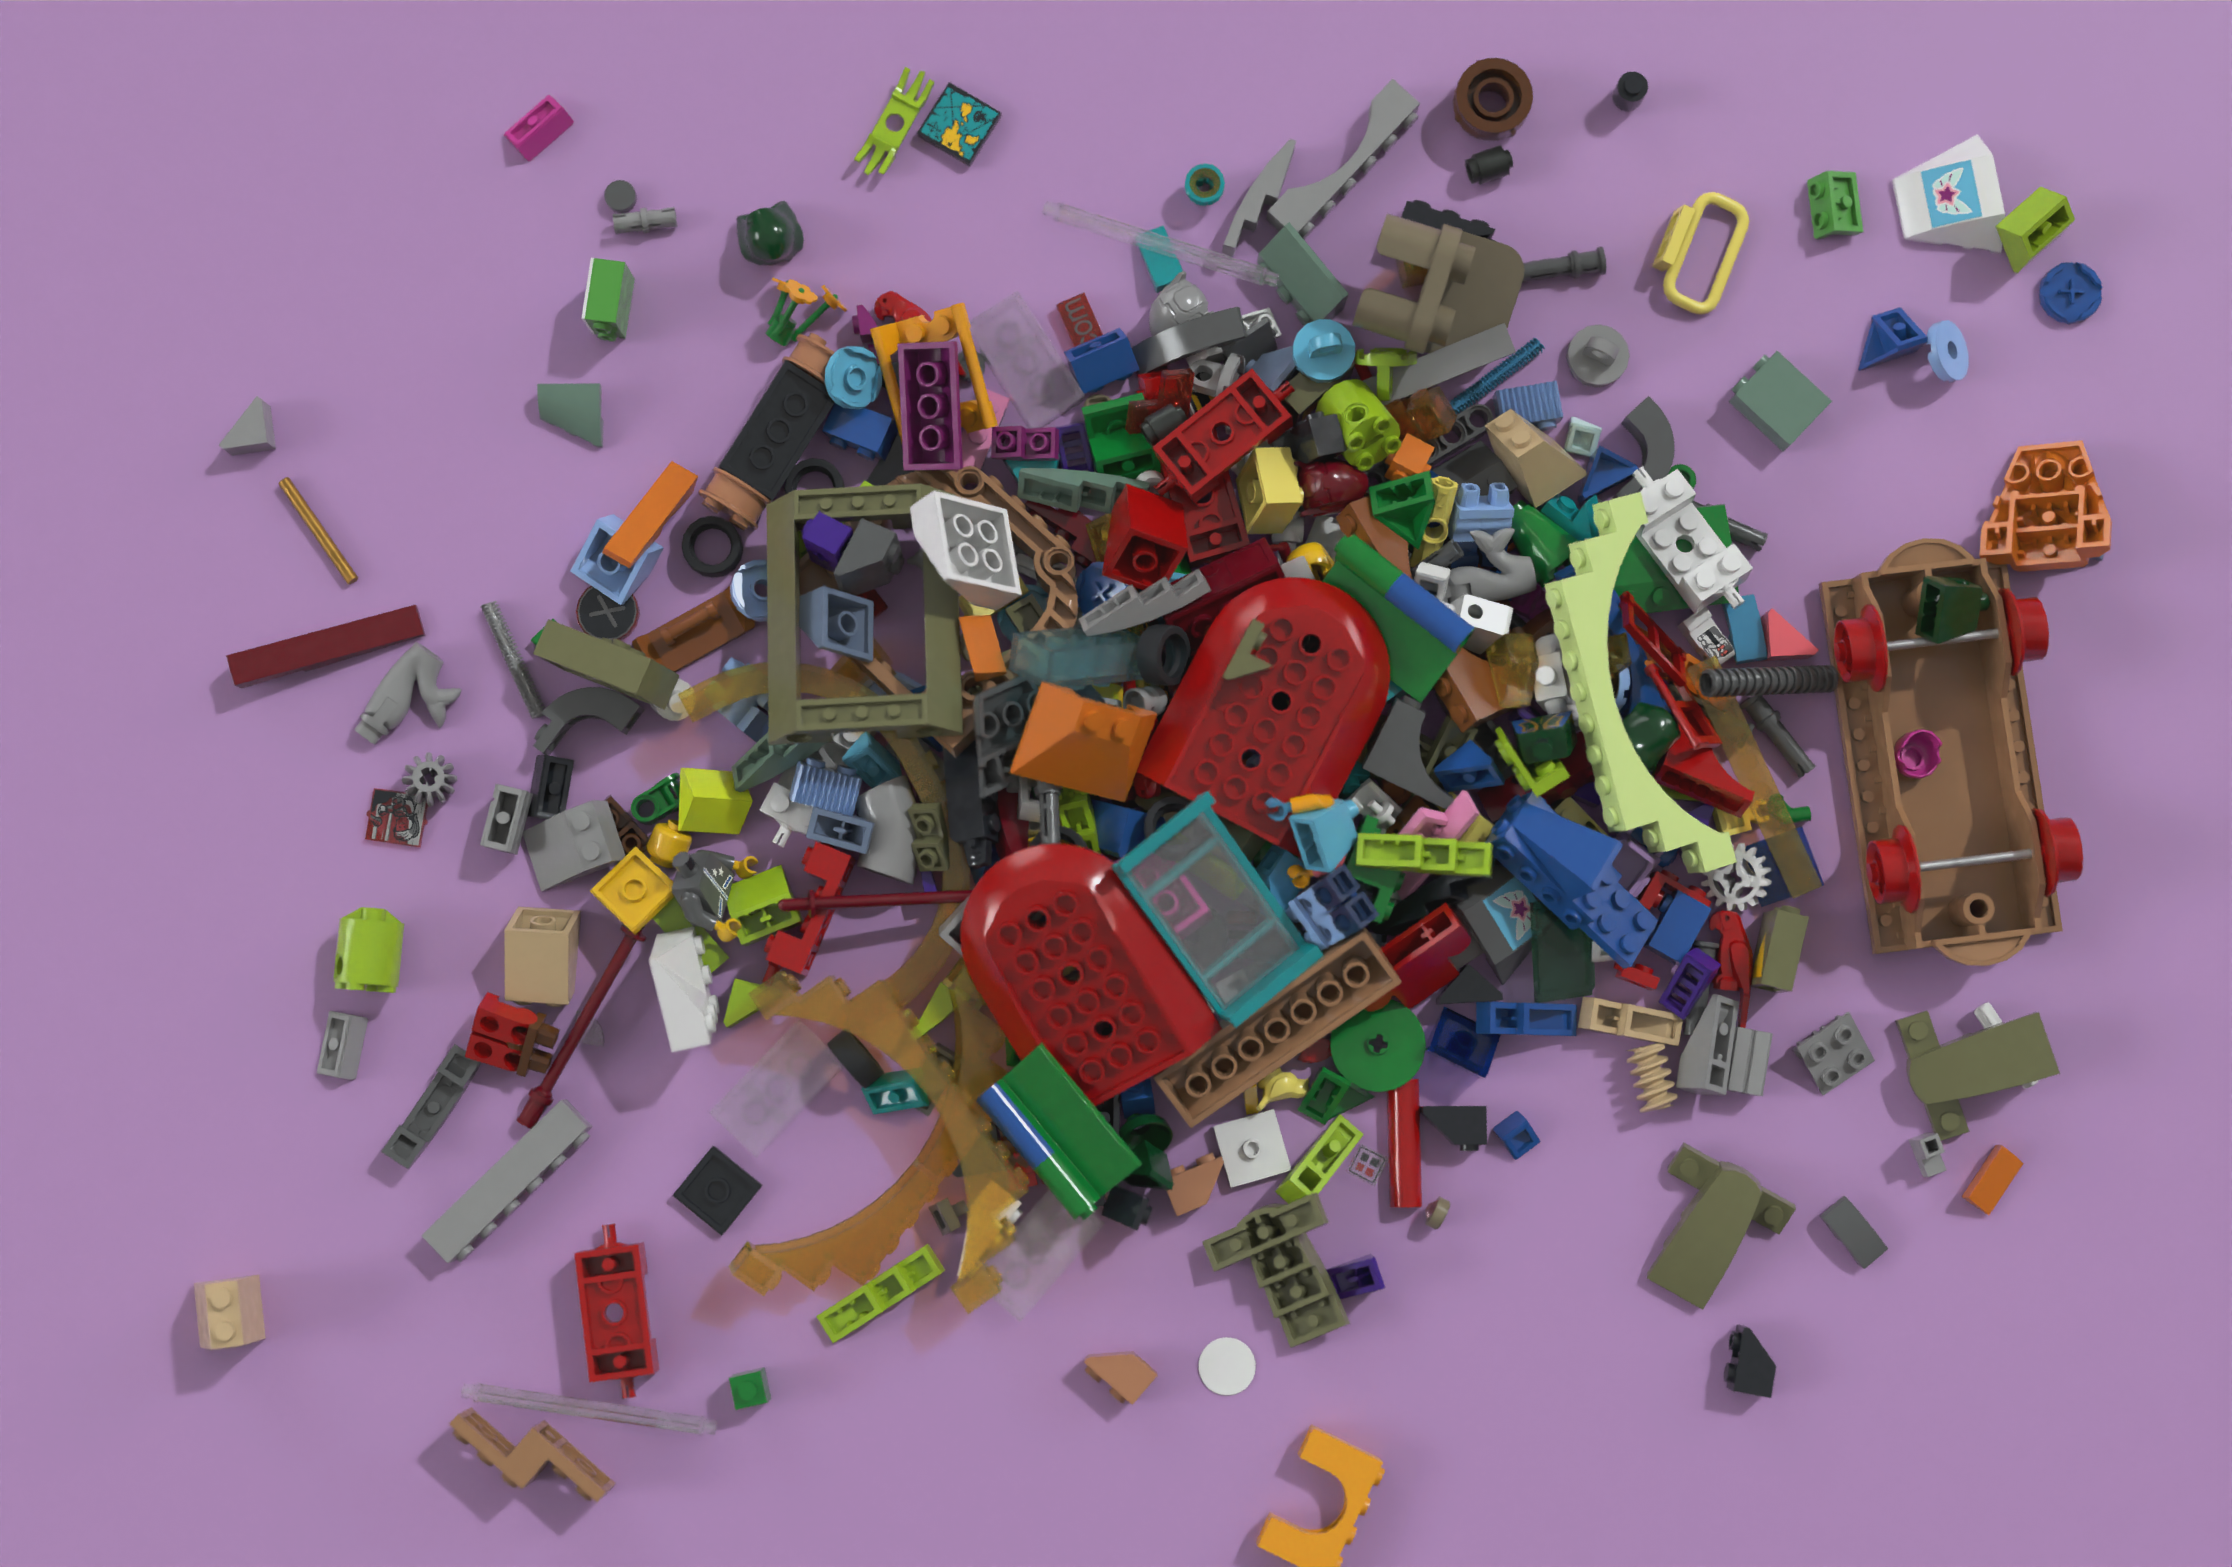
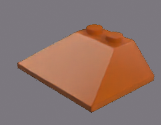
M1042 681L1009 772L1018 776L1125 802L1157 713L1128 704L1126 709L1090 700L1078 696L1069 688Z

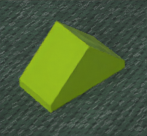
M734 978L724 1024L727 1028H731L785 994L781 989Z

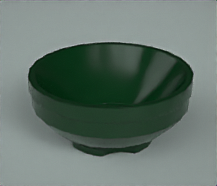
M1135 1113L1129 1116L1127 1121L1121 1126L1119 1136L1130 1150H1133L1145 1139L1164 1152L1173 1139V1132L1163 1117L1148 1113ZM1145 1125L1144 1127H1142V1128H1140V1129L1134 1130V1129H1136V1128H1138V1127H1140V1126Z

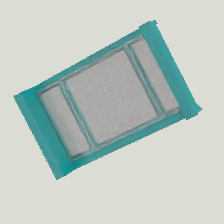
M1205 791L1202 795L1198 794L1192 803L1121 860L1112 864L1111 867L1219 1018L1229 1021L1233 1027L1237 1028L1324 954L1317 945L1306 942L1210 807L1216 801L1209 791Z

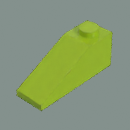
M1339 1114L1289 1172L1275 1192L1288 1204L1312 1193L1319 1194L1364 1134Z

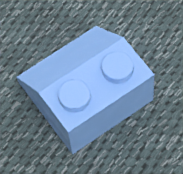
M612 514L596 520L570 572L619 605H623L650 575L664 547L654 541L630 569L602 553L604 547L624 522Z

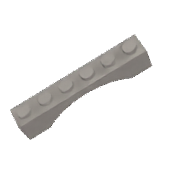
M1392 79L1372 100L1366 134L1350 160L1335 173L1321 181L1303 187L1289 188L1268 210L1266 220L1278 231L1290 222L1300 236L1305 239L1315 228L1313 222L1320 215L1325 218L1336 205L1333 201L1341 193L1345 196L1352 190L1357 183L1354 179L1362 171L1366 174L1377 162L1375 158L1382 149L1387 152L1398 139L1395 135L1402 128L1408 130L1419 117L1416 113L1420 103Z

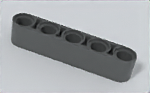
M1483 404L1473 405L1419 437L1418 439L1435 447L1432 457L1429 458L1427 464L1434 466L1487 433L1485 426L1480 428L1473 426L1470 422V416H1481L1486 425L1493 420L1491 410ZM1445 431L1455 432L1459 438L1458 442H1447L1443 437V433ZM1387 457L1374 464L1369 470L1364 471L1367 478H1374L1379 484L1391 481L1384 477L1390 466L1384 463ZM1368 489L1366 490V493L1364 494L1365 497H1367V496L1370 495V492H1369Z

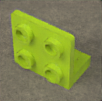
M1499 727L1495 730L1499 739L1494 742L1508 766L1513 763L1515 764L1511 768L1525 792L1532 789L1535 796L1538 797L1570 777L1560 759L1532 763L1526 766L1502 728Z

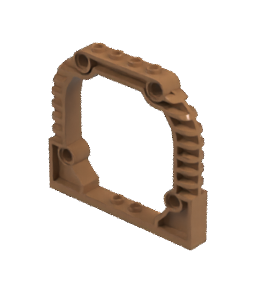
M974 466L963 467L957 473L952 470H915V472L900 475L886 484L921 483L955 494L958 497L1007 509L1012 541L1033 559L1037 582L1049 594L1046 610L1036 625L1003 656L1007 674L976 682L973 670L961 676L963 735L934 737L955 758L975 740L973 720L975 695L967 693L969 688L980 686L983 688L981 691L983 692L1025 673H1028L1031 679H1033L1064 648L1074 631L1078 617V597L1073 581L1076 575L1075 560L1072 552L1069 550L1070 545L1062 536L1058 534L1054 536L1047 530V524L1041 517L1036 514L1031 516L1025 510L1026 506L1016 495L1010 497L1003 490V485L995 476L990 475L988 477ZM968 483H976L978 485L973 490L964 489V486ZM891 520L870 521L889 530L893 528ZM860 521L844 522L843 524L852 528L854 534ZM808 552L799 560L800 596L822 586L839 590L833 572L812 562ZM1059 562L1067 564L1063 570H1054L1052 568L1054 564ZM848 657L887 695L913 694L894 677L896 672L884 660L879 663L873 657V661L868 663Z

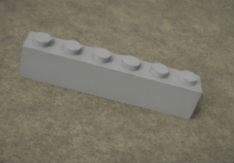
M560 1100L421 1236L447 1263L454 1262L455 1260L462 1262L473 1252L474 1248L471 1245L479 1237L483 1240L486 1239L498 1227L495 1222L503 1214L508 1217L521 1205L518 1199L526 1191L532 1194L542 1185L544 1181L541 1177L549 1169L554 1172L567 1160L564 1156L565 1153L572 1147L578 1149L590 1138L587 1132L593 1126L568 1100Z

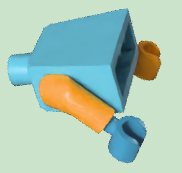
M1309 794L1290 798V802L1282 803L1277 798H1270L1265 802V805L1268 807L1279 806L1276 812L1267 814L1275 821L1283 820L1287 812L1293 813L1288 818L1305 870L1301 865L1294 864L1288 868L1287 874L1290 878H1295L1291 882L1297 888L1307 887L1310 883V877H1321L1341 866L1345 861L1348 851L1357 841V833L1352 819L1358 815L1359 809L1351 800L1333 799L1327 794Z

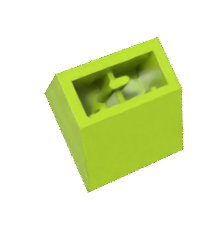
M2040 186L1995 226L2013 272L2019 273L2075 221L2067 196Z
M782 865L733 883L731 886L727 907L730 917L737 919L742 925L736 933L741 945L745 947L769 938L771 934L776 935L778 930L784 932L802 925L804 921L800 911H781L778 908V903L781 899L795 898Z

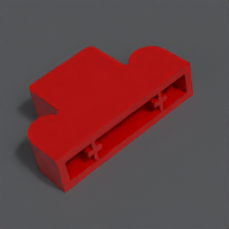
M1444 903L1381 947V950L1402 983L1364 1008L1365 1010L1376 1011L1389 1003L1392 996H1396L1405 1007L1411 1009L1459 975L1458 970L1449 957L1456 956L1466 950L1471 943V937L1447 903Z

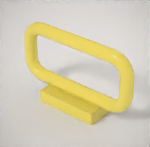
M1708 192L1699 196L1692 207L1684 204L1673 211L1652 267L1662 272L1667 269L1663 281V290L1667 299L1674 305L1699 315L1709 313L1716 308L1748 230L1749 216L1743 205L1720 193ZM1713 204L1734 214L1737 224L1707 300L1697 302L1680 294L1676 289L1675 283L1703 211L1707 205Z

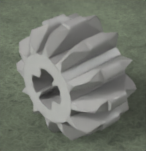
M428 752L425 755V762H421L420 758L415 756L413 759L417 766H405V771L411 775L402 777V783L410 785L405 790L407 796L416 794L414 799L416 804H420L426 797L427 805L433 807L434 797H438L439 801L443 804L446 802L442 794L443 792L454 794V788L448 784L457 782V776L449 774L454 769L452 763L443 765L445 761L444 756L439 755L435 762H433L432 754ZM429 773L431 774V777H433L434 774L436 775L434 777L435 784L429 786L428 782H426V784L423 785V783L425 782V775Z

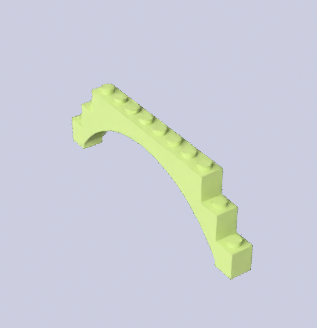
M1641 492L1593 504V519L1598 527L1600 536L1568 544L1570 562L1575 569L1576 576L1544 584L1546 602L1551 609L1554 620V633L1559 639L1562 651V663L1567 670L1571 685L1570 694L1575 701L1579 716V728L1583 732L1587 746L1586 755L1592 765L1595 789L1600 796L1603 807V820L1609 832L1627 831L1642 826L1643 841L1649 853L1667 852L1681 847L1682 861L1688 873H1705L1736 863L1729 832H1718L1701 823L1683 810L1663 791L1637 755L1622 723L1615 702L1609 672L1607 646L1608 618L1619 568L1637 531L1642 524L1648 523Z

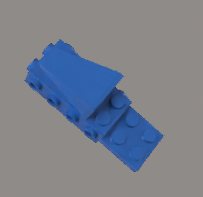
M1533 791L1523 796H1514L1507 803L1506 810L1493 825L1490 835L1484 842L1492 843V855L1571 930L1581 928L1623 969L1631 967L1657 924L1658 919L1619 883L1622 875L1613 867L1612 863L1623 844L1614 838L1559 816L1541 796L1536 797Z

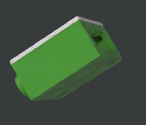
M591 258L581 319L590 332L598 335L599 339L605 341H616L617 338L626 339L635 278L625 262Z

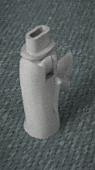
M1513 528L1501 529L1492 535L1480 530L1470 531V535L1477 546L1486 554L1490 563L1498 568L1501 573H1494L1473 566L1451 569L1444 602H1449L1450 604L1463 594L1493 602L1518 597L1537 589L1535 570L1529 556L1512 555L1504 550L1515 531ZM1427 590L1429 593L1437 595V592Z
M416 642L382 679L369 700L365 713L360 715L362 718L361 722L354 730L373 744H376L383 734L387 736L389 733L387 729L391 730L397 727L408 713L415 680L418 682L421 697L426 703L429 713L437 726L441 728L446 719V705L453 703L460 696L461 689H438L436 680L443 661L425 646Z

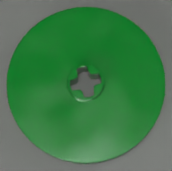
M1391 999L1388 1004L1379 1010H1361L1332 1030L1330 1050L1337 1070L1345 1079L1353 1082L1365 1091L1388 1092L1405 1085L1416 1075L1425 1056L1426 1040L1422 1025L1415 1014L1400 1002ZM1376 1037H1381L1382 1043L1387 1045V1048H1381L1379 1053L1374 1052V1046L1369 1045V1041H1375Z

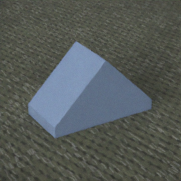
M813 807L806 838L867 854L875 823L854 814L849 816Z

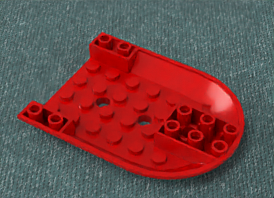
M1300 577L1278 578L1260 583L1242 592L1222 609L1208 629L1144 751L1136 772L1192 801L1196 799L1198 794L1202 795L1205 791H1209L1216 801L1210 806L1216 814L1302 858L1288 818L1293 813L1287 812L1283 820L1275 821L1267 814L1276 812L1279 806L1268 807L1265 805V802L1270 798H1277L1282 803L1290 802V798L1309 794H1327L1333 799H1337L1383 711L1388 696L1390 684L1389 656L1382 633L1368 611L1352 596L1333 585L1315 579ZM1255 619L1265 624L1262 632L1267 635L1258 651L1252 649L1250 654L1271 664L1273 667L1228 681L1222 678L1251 620ZM1312 635L1318 639L1319 648L1315 653H1307L1302 648V640L1305 636ZM1277 692H1284L1290 698V705L1284 711L1276 710L1272 705V697ZM1248 749H1254L1260 755V762L1254 768H1247L1242 763V754Z
M1063 843L1034 845L1020 849L998 861L980 878L972 890L961 922L962 954L973 983L1020 1060L1022 1061L1042 1043L1090 1102L1097 1106L1189 1057L1216 1035L1222 1027L1199 988L1112 869L1111 865L1115 862L1096 851L1082 846ZM1041 911L1046 915L1047 920L1045 922H1041L1038 919L1033 920L1030 913ZM1067 966L1076 967L1080 972V977L1075 981L1066 980L1062 975V970ZM1099 1021H1107L1112 1025L1113 1031L1109 1035H1100L1095 1030V1024Z

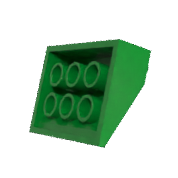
M1725 504L1696 507L1725 547L1731 546L1732 540ZM1635 535L1619 568L1614 590L1620 597L1622 593L1629 591L1633 595L1634 600L1646 613L1690 608ZM1679 539L1676 541V547L1681 552H1690L1692 550V544L1688 540ZM1723 595L1710 605L1726 604L1729 602Z

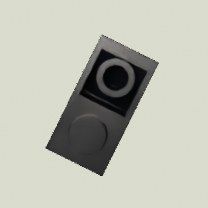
M1116 1185L1110 1190L1101 1215L1138 1231L1140 1224L1146 1226L1153 1208L1148 1205V1197Z
M1737 1324L1736 1331H1732L1729 1338V1350H1732L1731 1362L1726 1363L1724 1369V1382H1727L1726 1388L1736 1392L1771 1398L1776 1365L1752 1330Z

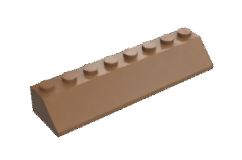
M1365 927L1323 949L1321 952L1324 955L1237 1028L1233 1027L1229 1021L1222 1019L1219 1021L1222 1029L1195 1053L1153 1075L1154 1080L1190 1128L1402 983L1383 951Z

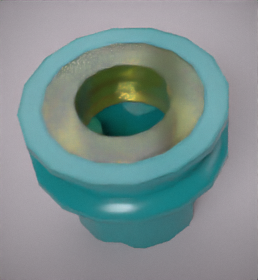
M1206 163L1196 165L1186 175L1184 186L1186 195L1197 205L1208 206L1216 203L1224 192L1225 180L1223 174L1214 165ZM1206 183L1209 185V191H1200L1199 187Z

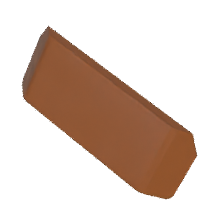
M729 586L720 594L655 630L635 638L632 641L634 649L646 654L645 657L653 659L673 672H677L746 634L755 627V620L747 618L737 610L731 600Z

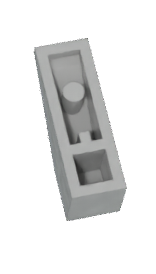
M1718 994L1712 995L1680 1056L1676 1088L1697 1095H1726L1739 1006L1738 1001Z

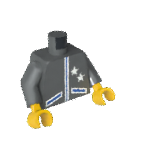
M698 850L692 854L680 852L673 858L672 864L677 869L672 885V893L681 906L685 918L690 921L693 927L700 926L711 932L714 929L717 931L719 939L723 942H730L738 936L736 932L742 925L737 919L730 918L725 923L721 922L735 876L731 871L732 869L735 870L741 879L751 877L757 872L750 870L748 867L756 865L758 863L757 858L748 856L741 861H736L734 856L708 850Z

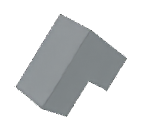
M1926 1132L1908 1139L1923 1177H1930L1947 1171L1941 1154L1945 1151L1938 1133Z

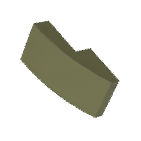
M941 803L913 804L908 809L916 834V839L911 843L920 872L947 871L950 868V851Z

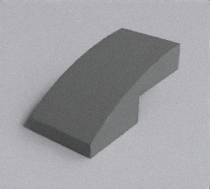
M1843 1196L1820 1215L1833 1235L1844 1244L1857 1264L1863 1269L1867 1268L1888 1250L1875 1230L1847 1197Z

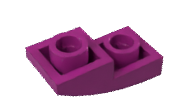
M856 305L857 315L852 316L854 334H860L862 343L873 342L870 329L877 327V325L863 305ZM868 344V350L873 352L877 358L875 360L879 364L874 344Z
M1023 426L992 427L991 458L1014 461H1058L1059 429L1056 427L1024 428Z

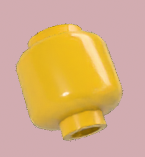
M669 819L668 823H658L655 825L646 846L647 852L651 855L650 860L666 868H673V858L680 852L688 853L693 838L689 832L678 831L679 821Z

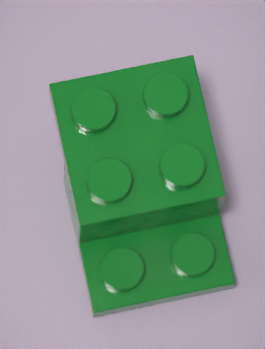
M1142 393L1081 407L1091 457L1097 473L1117 475L1136 479L1145 471L1154 470L1161 473L1159 459L1139 427L1140 424L1145 422L1144 418L1148 416Z
M1366 815L1359 822L1356 830L1357 841L1348 851L1344 864L1361 889L1373 893L1370 901L1380 915L1367 925L1375 927L1381 924V922L1384 923L1385 920L1388 921L1394 907V903L1390 901L1392 893L1400 890L1406 873L1356 865L1358 833L1380 834L1381 829L1376 827L1379 819Z

